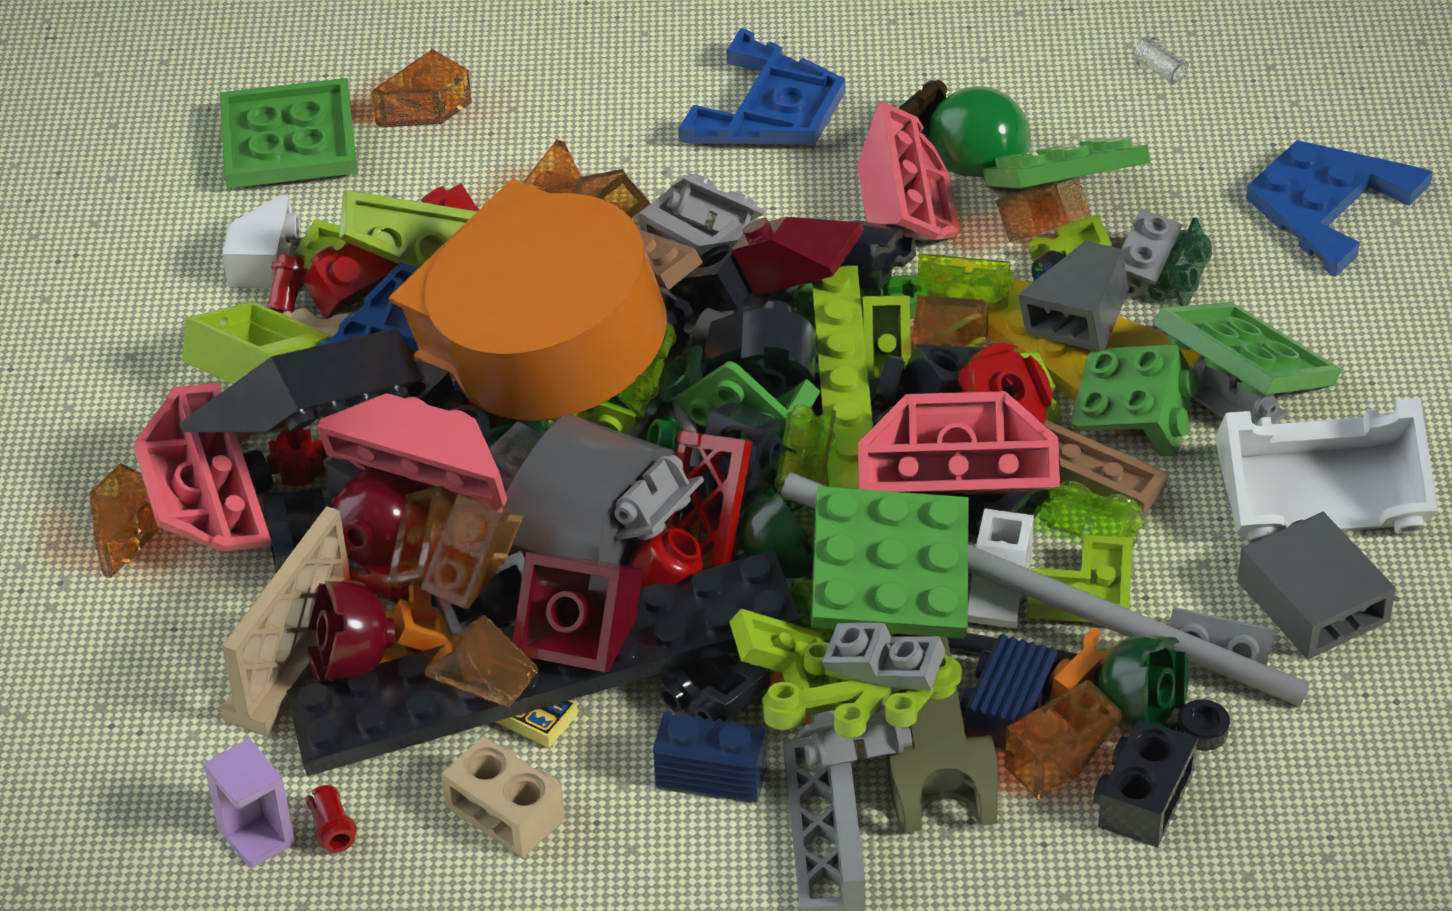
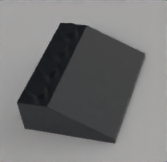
M398 328L271 356L181 421L179 425L183 432H268L287 427L289 433L309 426L316 419L321 420L324 417L386 393L407 398L410 396L407 390L421 381L423 377Z

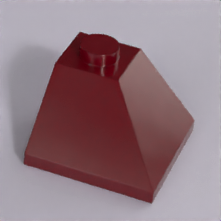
M788 216L768 221L767 218H759L743 228V234L732 248V252L754 295L759 296L834 276L863 233L864 228L861 222Z
M526 552L511 654L609 672L636 620L643 568L598 560Z

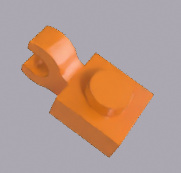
M410 583L408 587L409 601L400 599L392 614L397 643L416 653L451 643V636L441 612L432 609L431 590Z
M1093 628L1085 634L1081 651L1071 661L1067 658L1063 659L1053 670L1049 678V684L1052 685L1047 707L1062 718L1094 688V677L1097 668L1103 664L1108 653L1118 644H1114L1108 651L1096 649L1095 646L1099 641L1101 630L1098 628Z

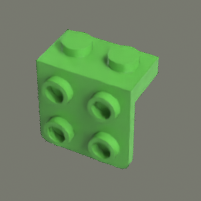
M1177 344L1105 348L1100 352L1091 351L1085 364L1071 423L1077 431L1143 429L1159 456H1178L1182 436H1185L1188 432V411L1191 399L1196 396L1198 391L1196 371L1190 368Z
M729 361L683 391L677 400V404L688 414L691 420L699 424L706 431L710 411L733 401L782 420L783 424L779 438L784 439L793 432L798 433L809 423L814 415L810 408L820 391L809 380L805 379L775 399L738 364ZM741 431V439L750 441L748 436Z

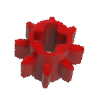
M286 429L277 436L276 440L268 442L270 454L266 456V460L272 475L280 473L282 485L305 486L310 484L317 474H324L323 460L327 458L322 440H312L311 430L301 429L289 433L288 429Z

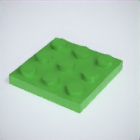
M348 78L220 92L224 176L227 189L279 182H295L322 177H339L358 173Z
M1102 137L1080 141V147H1064L1061 145L1037 150L1038 155L1034 156L1033 154L1002 156L995 158L996 166L983 169L986 186L1024 188L1150 163L1148 145H1132L1131 137L1118 139V137L1108 139Z
M1233 302L1160 308L1153 325L1168 334L1167 340L1173 345L1177 344L1182 349H1193L1205 357L1203 362L1208 367L1222 373L1230 372L1242 380L1241 386L1245 390L1257 396L1266 397L1268 394L1274 393L1290 394L1291 391H1313L1314 388L1334 386L1342 371L1341 368Z
M817 486L815 497L811 627L835 629L837 623H885L889 633L965 639L968 629V497Z

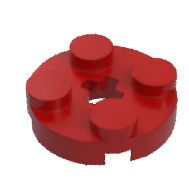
M1004 342L991 344L971 357L967 366L960 370L958 381L963 389V393L1003 391L1002 384L1004 388H1011L1013 391V396L1011 397L1030 412L1039 422L1045 423L1047 417L1044 418L1046 408L1052 404L1050 382L1037 360L1031 355L1024 358L1019 353L1013 351L1017 346Z

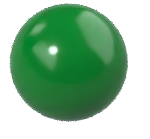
M972 86L950 94L934 110L927 127V139L934 145L947 170L965 176L984 177L983 169L996 166L995 158L1013 154L1027 155L1030 148V128L1023 110L1010 96L991 87Z

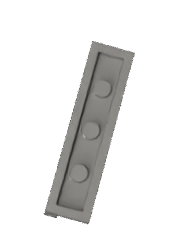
M812 739L783 741L800 911H865V876L851 762L822 768L812 776L798 767L795 759L806 757L805 744H811ZM828 780L829 786L824 784V782ZM798 782L803 785L800 789L798 787ZM813 793L831 803L818 818L800 806ZM832 820L834 828L828 825ZM802 823L808 826L804 831ZM818 834L836 845L823 860L805 849V846ZM837 862L838 870L833 867ZM807 866L812 868L809 873H807ZM824 876L841 888V897L810 899L809 889Z

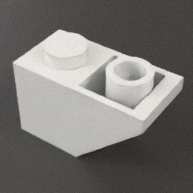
M279 195L229 224L222 253L228 287L271 288L275 270L271 268L272 262H277L278 255L280 254L294 256L291 242L299 238L300 219L298 213H292L289 195Z
M984 509L976 548L1029 569L1032 557L1034 515ZM972 573L968 603V622L1017 629L1024 594Z

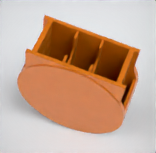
M514 178L498 191L388 297L390 303L401 307L419 348L413 355L416 361L449 371L450 376L456 380L465 396L478 407L497 416L517 420H548L560 418L567 414L573 415L593 408L619 394L641 376L651 364L662 345L667 325L665 304L643 239L634 221L623 210L606 200L593 196L574 193L550 194Z

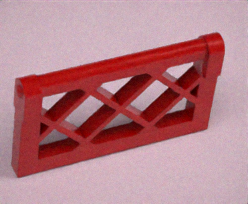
M690 430L679 431L676 456L683 463L682 470L687 479L701 477L710 469L719 487L703 501L697 490H695L690 495L691 502L695 508L680 522L681 509L674 512L664 523L667 528H680L686 531L701 518L710 535L699 545L701 556L715 545L711 568L731 562L753 442L693 433ZM693 448L699 449L704 460L688 473ZM726 453H732L726 479L717 461ZM724 496L717 529L708 510Z

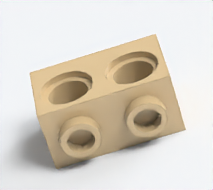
M482 736L441 773L445 806L522 859L565 820L563 791L559 782L548 772H539L522 761L512 748L508 746L501 747L486 736Z

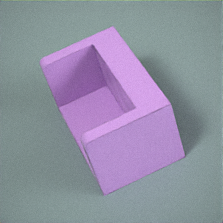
M250 738L203 763L218 830L249 868L261 864L295 844L283 778Z

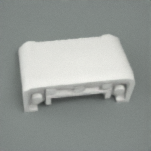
M1421 398L1396 400L1395 412L1378 415L1377 409H1368L1364 416L1360 418L1272 424L1271 417H1263L1258 425L1252 423L1250 411L1226 413L1215 435L1218 459L1238 536L1248 538V543L1255 539L1265 538L1283 530L1297 520H1305L1322 511L1342 531L1394 527L1397 533H1412L1424 529V522L1432 519L1437 513L1438 508Z

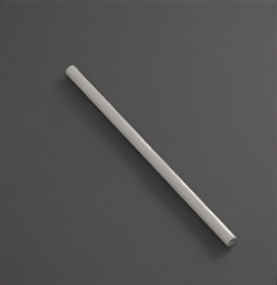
M790 472L784 483L781 495L815 509L817 486L824 485ZM968 544V572L1128 637L1134 635L1176 637L1179 643L1174 644L1175 650L1185 652L1189 662L1299 707L1302 705L1310 685L1309 682Z

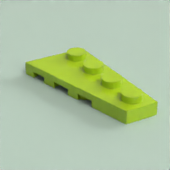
M347 190L342 197L339 239L395 263L402 262L420 268L477 212Z

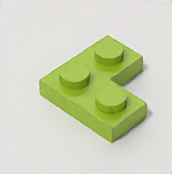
M1083 534L1081 571L1031 568V570L1130 609L1133 538ZM1030 596L1028 598L1027 618L1091 622Z
M740 609L729 621L741 661L782 672L785 682L795 684L799 690L838 683L835 677L814 675L807 672L804 668V649L810 643L825 642L822 632L744 609ZM845 702L805 709L806 716L811 717L815 714L834 711L838 706L845 704Z

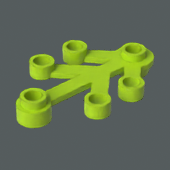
M813 642L804 649L805 670L814 675H829L844 681L799 690L795 684L790 682L775 683L769 687L768 692L763 697V718L765 723L774 729H794L804 722L806 718L805 709L857 699L854 703L842 704L835 709L834 729L838 735L846 738L861 736L866 731V723L884 701L887 723L894 727H909L917 721V712L928 699H944L956 691V686L962 679V668L958 661L944 654L931 690L908 689L906 693H896L889 696L893 691L903 689L862 682L826 670L822 661L829 643Z

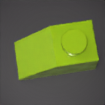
M910 296L861 297L869 380L880 378L887 354L904 358L905 367L911 357Z

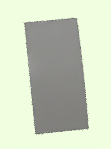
M837 623L822 664L828 671L862 682L893 688L931 690L946 650L939 636L891 637L885 623Z

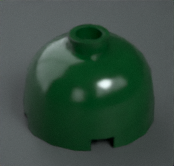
M769 483L742 504L735 535L740 546L733 550V554L737 560L774 550L785 579L796 578L798 581L813 573L814 550L808 543L809 536Z
M1159 635L1131 636L1114 646L1106 656L1103 664L1097 668L1094 677V688L1099 695L1101 706L1107 718L1123 732L1131 734L1138 719L1171 730L1176 729L1177 723H1167L1174 708L1181 709L1185 705L1189 683L1188 660L1185 652L1175 650L1174 644L1179 643L1176 637Z

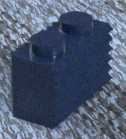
M1004 633L999 635L992 651L984 649L980 654L975 678L978 679L976 687L967 686L962 694L960 709L962 717H965V735L968 737L991 735L994 744L1025 752L1051 692L1052 685L1049 684V678L1057 665V651L1053 647L1047 649L1043 644L1037 646L1034 642L1027 643L1024 639L1018 641L1014 636L1008 638Z
M670 711L663 714L653 746L655 786L758 802L767 771L766 729L762 725L755 728L752 723L747 726L742 722L733 723L731 720L724 723L721 718L713 721L711 717L704 720L701 716L694 718L691 714L682 715L680 712L675 715Z

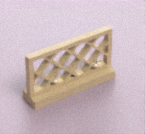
M328 506L325 507L222 645L232 692L221 706L223 721L268 736L290 706L287 690L305 685L312 675L308 658V646L317 647L316 630H308V618L316 587L319 583L325 584V581H343L365 586L361 582L351 580L339 510Z

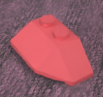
M881 101L876 107L857 164L866 222L904 228V236L911 237L914 240L956 238L961 231L947 168L934 145L922 134L921 131L924 128L918 117Z
M220 383L173 387L164 403L153 415L133 446L158 527L222 552L269 547L271 539L236 432H183L179 425L181 421L222 392Z
M1005 391L905 394L871 431L858 442L859 489L917 494L964 493V495H986L1060 488L1058 437Z
M386 393L324 417L316 426L328 456L338 460L346 459L362 470L375 468L373 471L390 472L404 476L414 482L419 490L473 506L490 507L494 505L496 507H504L507 501L499 470L475 418L470 417L463 411H447L427 405L415 397L402 398Z

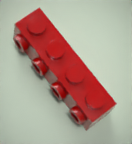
M462 183L449 190H446L444 186H440L421 199L423 203L479 211ZM348 244L337 251L334 246H329L311 258L312 266L301 282L324 318L327 319L365 298L398 263L353 244Z

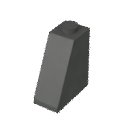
M1084 241L1022 290L1018 297L1025 333L1097 352L1105 349L1129 290L1122 249Z

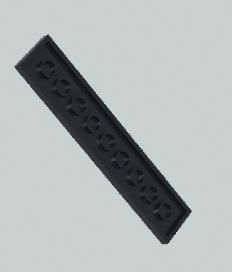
M774 550L698 571L692 578L676 584L666 585L659 583L641 588L636 620L609 672L511 654L515 625L466 638L465 640L380 663L374 670L360 677L348 679L347 682L317 681L287 690L302 763L307 776H311L738 651L729 621L740 609L802 627L801 618Z

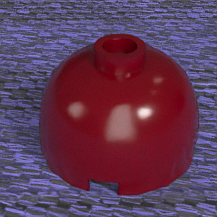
M375 468L366 469L343 485L333 500L331 508L340 511L346 553L349 560L353 563L358 562L367 566L393 567L408 559L422 548L430 533V525L426 528L427 521L425 513L429 508L421 491L407 477L390 472L373 471Z
M325 581V584L319 583L316 587L308 618V630H316L317 647L308 646L309 663L317 681L347 682L348 679L360 677L374 670L381 662L385 649H391L395 639L394 621L392 618H387L385 607L372 590L365 586L350 582Z

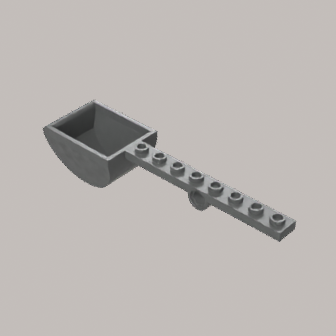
M798 286L755 296L752 291L739 310L719 312L710 308L705 309L694 327L691 342L692 349L681 362L687 368L689 386L691 387L711 373L702 362L711 321L748 308L752 310L763 308L764 304L769 301L787 303ZM670 381L666 382L629 434L570 414L559 418L540 438L506 491L507 501L504 507H498L487 530L480 552L501 546L504 555L522 551L524 559L526 552L598 560L629 566L630 556L644 540L633 537L616 541L614 536L625 526L615 516L616 502L637 481L644 480L642 475L661 456H676L675 451L647 441L649 428L655 419L667 420L668 417L675 418ZM689 466L688 473L692 471L691 466ZM689 502L688 505L681 509L679 522L686 517L693 507L692 502Z

